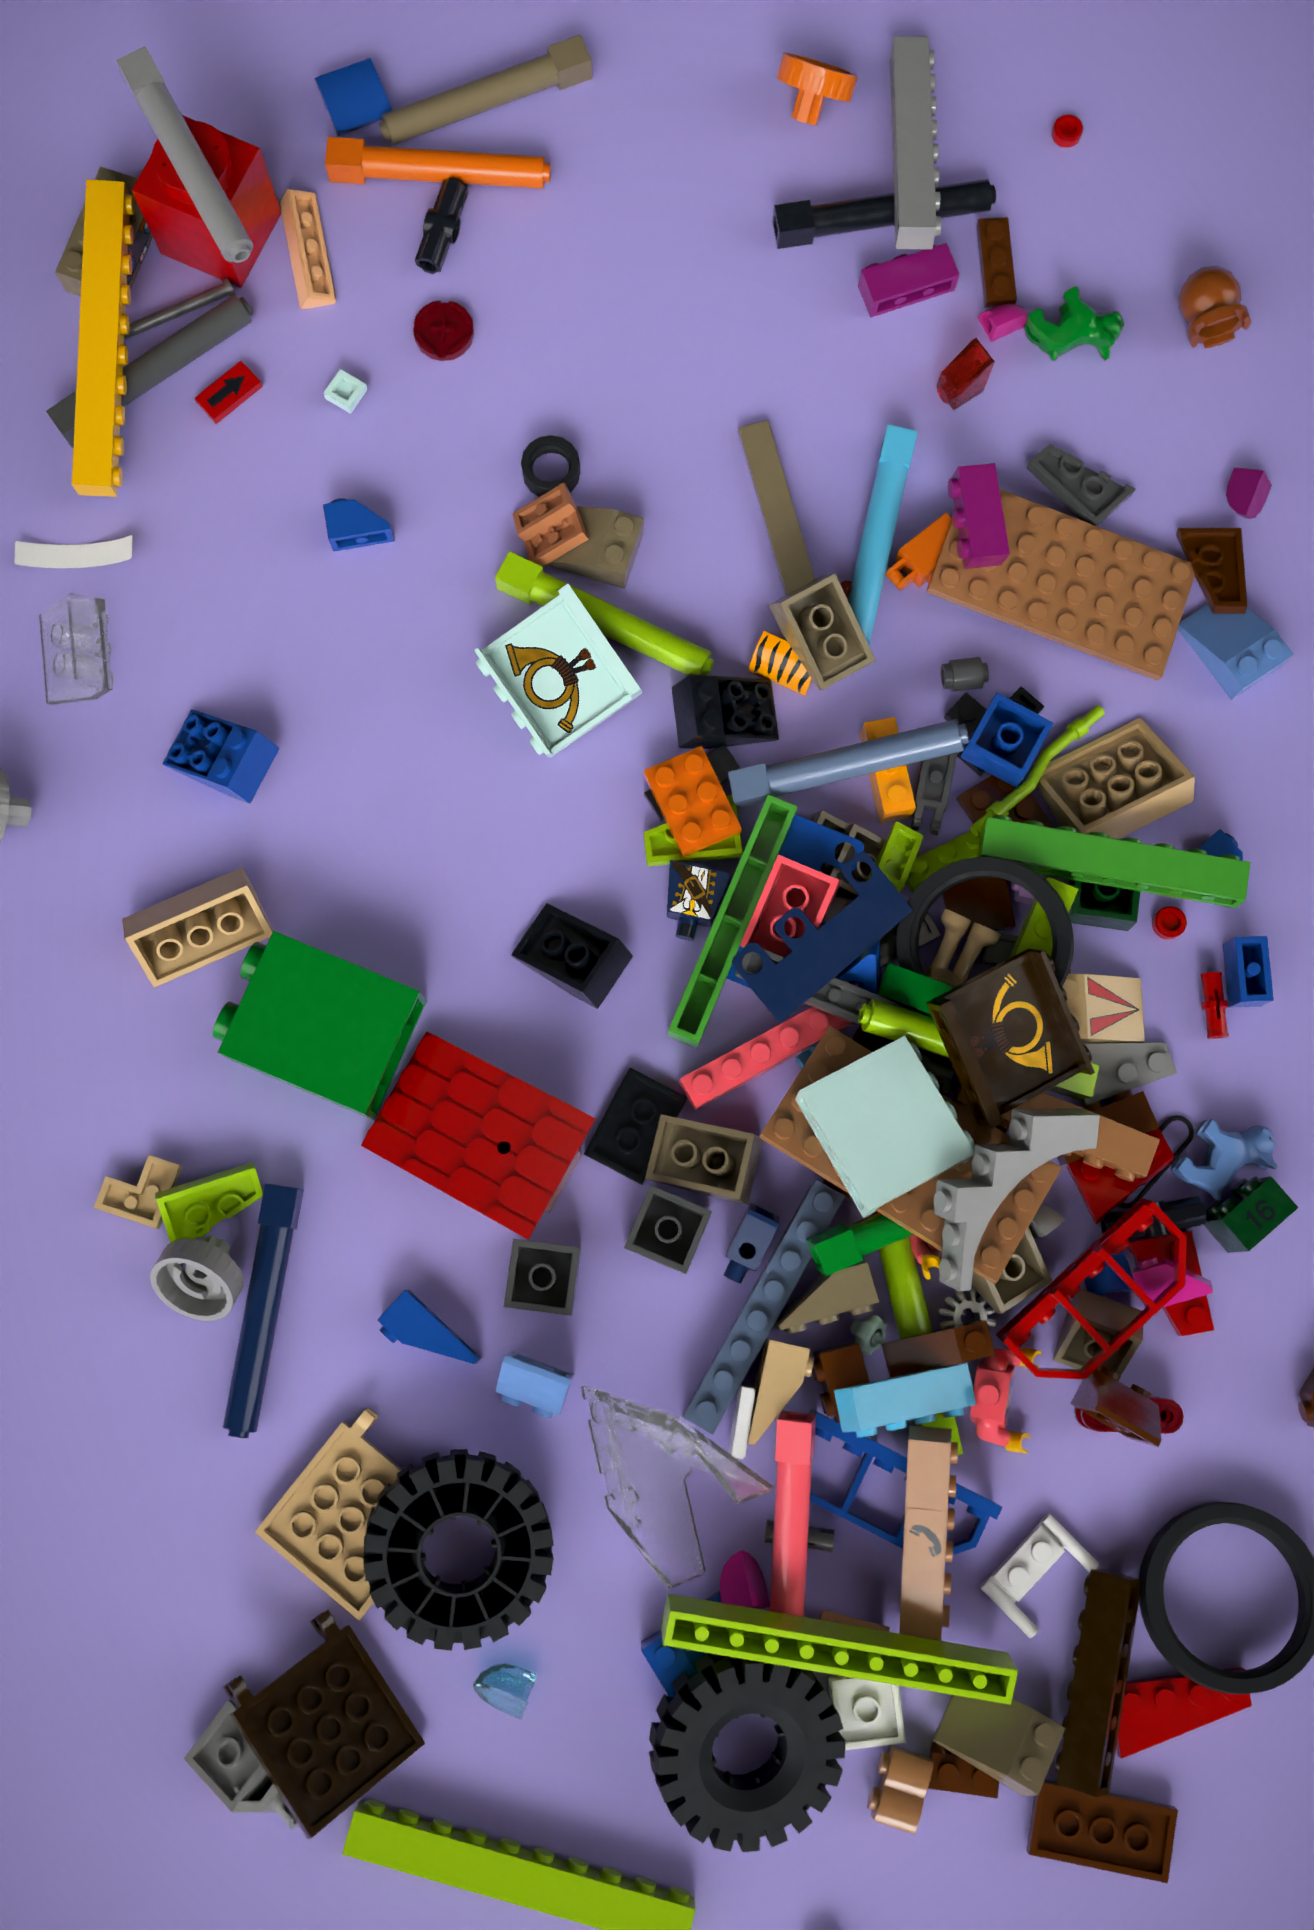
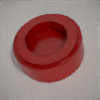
M1073 115L1060 116L1052 128L1051 136L1053 141L1058 146L1064 148L1075 146L1083 133L1082 122Z
M1174 906L1163 907L1152 918V928L1156 935L1162 939L1170 940L1178 937L1185 931L1187 926L1185 914Z

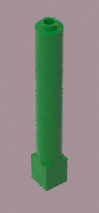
M878 1212L847 1226L843 1223L806 1238L817 1270L823 1275L828 1276L863 1261L862 1256L914 1234Z

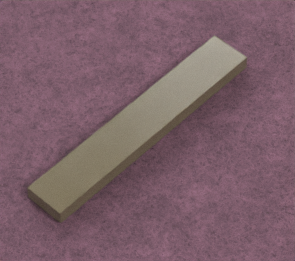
M766 420L739 427L738 433L784 592L787 595L815 580L770 424Z

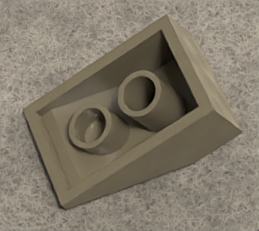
M577 506L589 540L547 565L625 589L644 534V518L615 509Z
M835 573L822 575L769 604L782 634L819 690L831 686L876 661Z
M661 1114L645 1179L748 1205L763 1140L753 1133Z
M952 1695L932 1740L1020 1795L1034 1796L1040 1793L1065 1728L1037 1710L1012 1699V1703L1009 1705Z

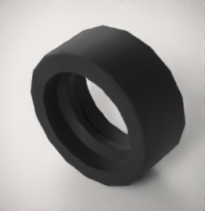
M553 435L539 437L529 443L523 452L521 467L524 483L538 497L563 482L568 487L570 493L578 484L580 477L578 452L564 438ZM543 454H560L568 461V474L559 481H541L533 473L534 461Z

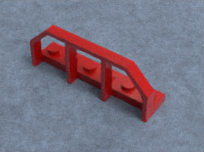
M1141 1198L995 1335L1035 1377L1085 1380L1186 1286L1187 1237L1154 1201ZM1154 1215L1175 1237L1174 1281L1152 1301L1110 1255L1112 1253L1114 1255L1121 1253L1130 1244L1128 1238L1137 1230L1139 1232L1144 1231L1154 1222L1155 1219L1152 1217ZM1104 1261L1147 1306L1108 1343L1069 1302L1080 1291L1081 1287L1079 1284L1086 1277L1093 1278L1104 1269ZM1059 1303L1102 1348L1081 1369L1037 1368L1018 1348L1032 1335L1030 1330L1038 1322L1044 1324L1056 1313L1054 1307Z

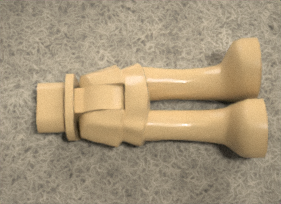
M944 909L941 916V921L945 926L944 938L931 966H927L926 976L958 986L966 982L972 965L983 947L995 945L1001 934L974 922L961 955L951 972L947 970L948 965L971 920ZM917 1009V1011L922 1012V1013H924V1014H927V1015L931 1016V1014L926 1013V1012H923V1011Z

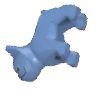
M1205 1120L1195 1132L1209 1147L1204 1166H1194L1190 1158L1184 1157L1183 1159L1179 1157L1170 1170L1184 1183L1192 1184L1207 1191L1216 1200L1222 1199L1221 1191L1243 1165H1256L1264 1170H1267V1168L1276 1169L1277 1164L1272 1157L1275 1140L1272 1137L1273 1133L1268 1127L1261 1125L1252 1126L1248 1130L1239 1133L1225 1132L1219 1128L1215 1120Z

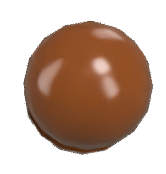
M1219 266L1202 267L1189 275L1181 288L1178 297L1179 309L1186 322L1190 324L1187 329V335L1191 346L1194 348L1198 343H1203L1204 348L1222 345L1235 338V331L1241 327L1246 330L1251 324L1247 307L1240 304L1242 299L1241 287L1231 271Z

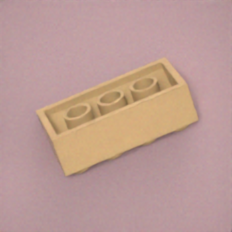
M243 867L122 919L124 938L154 988L249 947L255 942L265 940L271 937L273 932L257 893Z

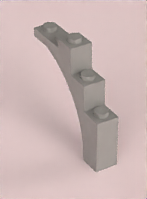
M1079 1108L1012 1109L1011 1123L1009 1125V1143L975 1144L972 1160V1178L937 1180L936 1193L934 1195V1214L945 1219L942 1231V1257L939 1264L940 1282L958 1291L971 1290L974 1256L980 1239L998 1206L1023 1178L1047 1161L1077 1150L1096 1149L1100 1115Z

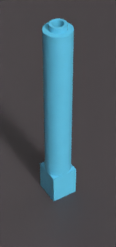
M887 424L848 596V602L868 645L871 642L907 474L918 432Z

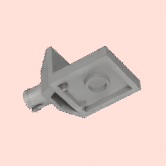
M227 1700L185 1756L184 1760L231 1812L278 1813L290 1829L297 1827L299 1824L230 1716V1713L238 1708L237 1704L232 1700Z

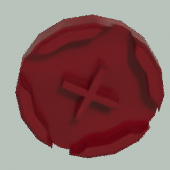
M441 300L433 301L422 307L415 316L413 328L415 343L420 351L429 358L439 361L454 360L465 354L471 346L474 337L472 318L467 310L458 303L452 301L441 303Z

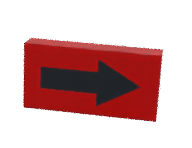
M240 361L194 399L197 405L217 424L263 386L252 371Z

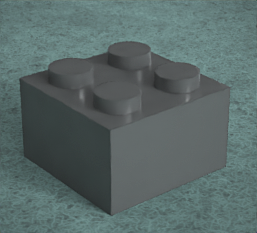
M650 1185L624 1249L687 1274L712 1211Z
M513 1239L504 1307L572 1316L581 1248Z

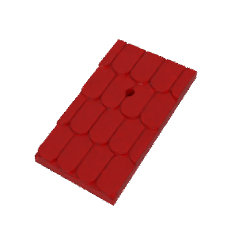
M426 1032L406 1068L401 1073L390 1096L385 1101L379 1115L368 1130L361 1146L529 1240L545 1211L550 1213L581 1157L579 1149L596 1119L453 1044ZM509 1143L510 1151L506 1154H501L499 1152L501 1145Z

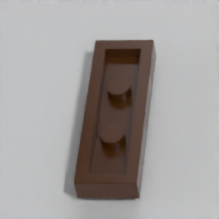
M1008 217L978 219L976 229L985 308H992L1003 304H1016L1017 296Z

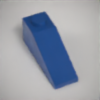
M404 1290L377 1319L383 1325L379 1329L380 1332L392 1343L398 1340L402 1344L471 1364H476L481 1359L470 1346L410 1290Z

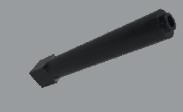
M988 179L935 187V192H940L939 212H936V216H941V218L990 211L991 205L996 202L995 186L990 185ZM894 193L812 206L810 200L774 205L772 225L777 249L813 244V239L816 237L894 226Z

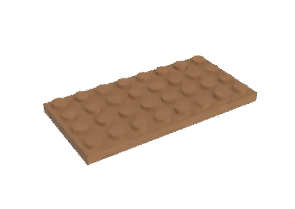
M999 489L1010 555L1001 566L964 569L963 558H959L957 543L960 539L958 528L954 527L953 519L951 520L926 593L1157 681L1162 678L1195 576L1191 562Z
M829 1026L759 1138L849 1193L795 1100L799 1090L872 1053L869 1049ZM941 1094L944 1101H949L954 1107L957 1114V1123L962 1131L965 1130L970 1134L974 1144L1009 1143L1008 1134L996 1127L991 1129L978 1124L972 1112ZM973 1157L964 1164L962 1162L880 1206L876 1211L942 1252V1231L945 1219L934 1214V1195L936 1193L937 1180L972 1178ZM1049 1160L1034 1169L1009 1192L998 1206L980 1239L974 1256L973 1272L993 1284L998 1281L1062 1167Z

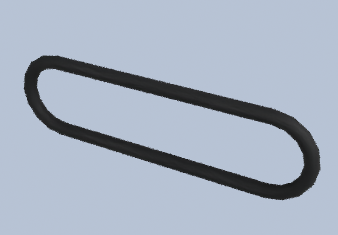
M1172 1116L1159 1127L1162 1133L1172 1121H1182L1188 1127L1189 1136L1173 1154V1161L1155 1175L1132 1202L1122 1203L1119 1207L1130 1208L1143 1198L1190 1144L1194 1136V1129L1188 1119L1183 1116Z

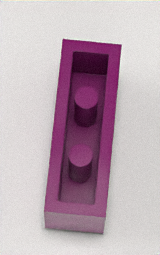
M947 243L938 246L933 245V249H922L910 255H898L893 260L882 264L873 263L868 265L865 269L861 270L858 288L871 318L955 291L960 274Z
M995 463L958 466L951 479L948 480V495L950 498H953L955 507L952 515L953 525L955 528H958L960 538L957 543L958 556L960 559L963 558L964 569L1001 566L1010 555Z

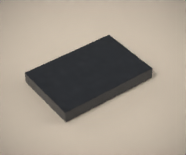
M629 1068L584 1155L643 1185L661 1114L678 1117L688 1097Z

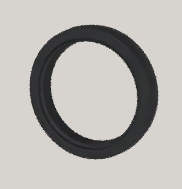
M998 857L963 859L931 874L909 898L907 903L913 911L899 922L896 945L899 967L925 975L920 962L918 943L921 925L928 910L938 897L951 887L970 879L990 877L1004 879L1023 887L1040 903L1046 913L1052 932L1051 959L1055 965L1053 972L1061 986L1065 983L1073 959L1074 935L1072 923L1065 904L1057 891L1047 880L1031 868L1021 863Z
M1213 1502L1195 1506L1180 1513L1167 1522L1154 1536L1144 1554L1138 1577V1579H1141L1139 1606L1145 1628L1152 1642L1162 1656L1176 1670L1193 1682L1214 1691L1229 1694H1251L1271 1690L1286 1683L1307 1665L1314 1655V1557L1301 1538L1289 1526L1273 1515L1255 1507L1233 1502ZM1229 1523L1240 1525L1265 1537L1283 1555L1296 1582L1298 1615L1289 1641L1273 1659L1249 1670H1220L1198 1659L1178 1639L1165 1609L1164 1579L1174 1552L1190 1535L1214 1524Z

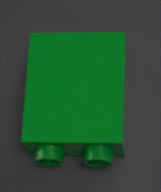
M276 931L272 932L267 945L260 942L253 943L244 958L240 972L241 978L250 981L239 1005L228 1001L221 1009L214 1024L213 1037L222 1041L217 1053L231 1061L375 1120L427 1003L426 999L416 989Z

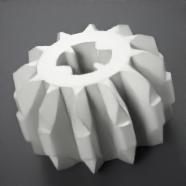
M974 1289L968 1291L966 1297L963 1291L956 1290L957 1302L951 1297L944 1299L945 1303L951 1307L950 1310L939 1309L940 1315L948 1316L947 1321L939 1324L942 1329L964 1324L960 1318L961 1315H965L963 1313L964 1309L967 1312L974 1313V1320H970L971 1322L986 1320L988 1326H996L997 1323L995 1320L987 1319V1315L993 1314L995 1310L992 1307L984 1308L983 1306L987 1301L982 1296L976 1300L977 1293Z

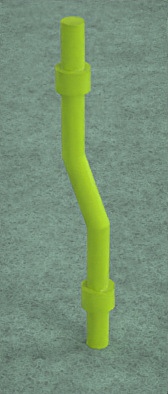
M1096 705L1082 718L1078 717L1066 726L1067 730L1040 752L1026 780L1000 802L995 801L986 809V814L970 826V831L976 837L981 835L982 826L987 817L992 818L994 815L1008 816V811L1036 788L1050 760L1075 739L1080 740L1089 732V727L1105 715L1103 708Z

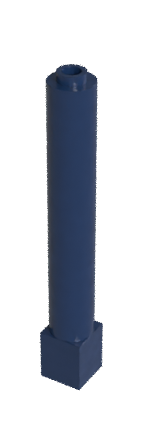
M266 1183L264 1186L258 1218L260 1230L223 1422V1428L229 1429L228 1435L232 1437L249 1438L250 1432H257L294 1229L297 1230L304 1190Z

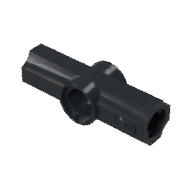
M453 178L443 180L433 209L429 208L426 213L423 225L424 235L415 258L416 266L423 269L424 272L431 274L441 272L450 244H455L458 238L461 223L460 216L468 197V187L464 186L459 180Z
M1200 1196L1165 1203L1164 1200L1154 1202L1179 1229L1206 1224V1210ZM1128 1210L1107 1213L1105 1218L1100 1221L1102 1234ZM1153 1215L1152 1217L1155 1220L1147 1229L1142 1232L1137 1230L1128 1239L1137 1237L1145 1239L1170 1234V1232Z

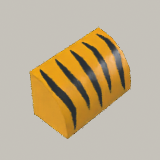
M763 631L748 671L765 679H770L774 683L805 696L812 683L809 673L786 640Z

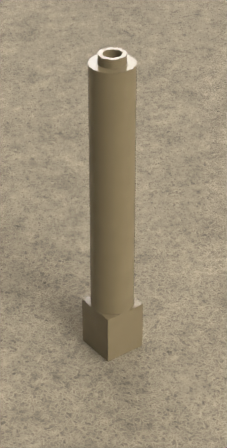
M581 35L548 46V54L382 114L383 121L379 122L378 125L384 141L390 140L391 144L395 145L555 85L558 86L560 91L592 79V59Z

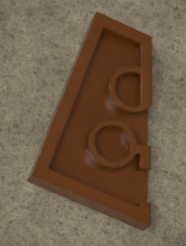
M1178 528L1176 537L1187 560L1191 562L1195 577L1212 613L1245 614L1248 606L1241 528Z

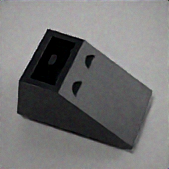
M690 674L671 687L679 748H697L702 746L703 749L718 748L723 744L727 747L779 740L770 679Z

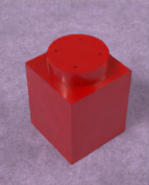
M182 115L253 242V250L249 258L241 263L228 262L223 258L158 138L154 144L151 156L131 191L160 254L218 279L224 280L228 278L230 284L242 288L281 215L259 147L221 132L207 123L195 121Z

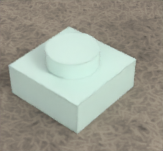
M340 369L323 394L326 400L351 414L368 389L364 382Z

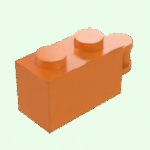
M947 513L943 514L899 549L895 559L896 563L885 574L899 591L906 588L912 582L918 588L926 582H930L952 520ZM900 570H903L907 574V576L904 577L901 574Z

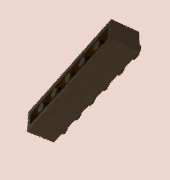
M1091 1569L1084 1582V1594L1087 1596L1085 1609L1081 1611L1078 1619V1628L1081 1630L1079 1644L1076 1645L1072 1657L1075 1671L1074 1678L1070 1681L1067 1689V1700L1070 1703L1068 1715L1064 1717L1062 1726L1065 1728L1063 1747L1055 1763V1770L1058 1773L1057 1784L1096 1798L1108 1795L1110 1791L1141 1587V1579L1105 1569Z

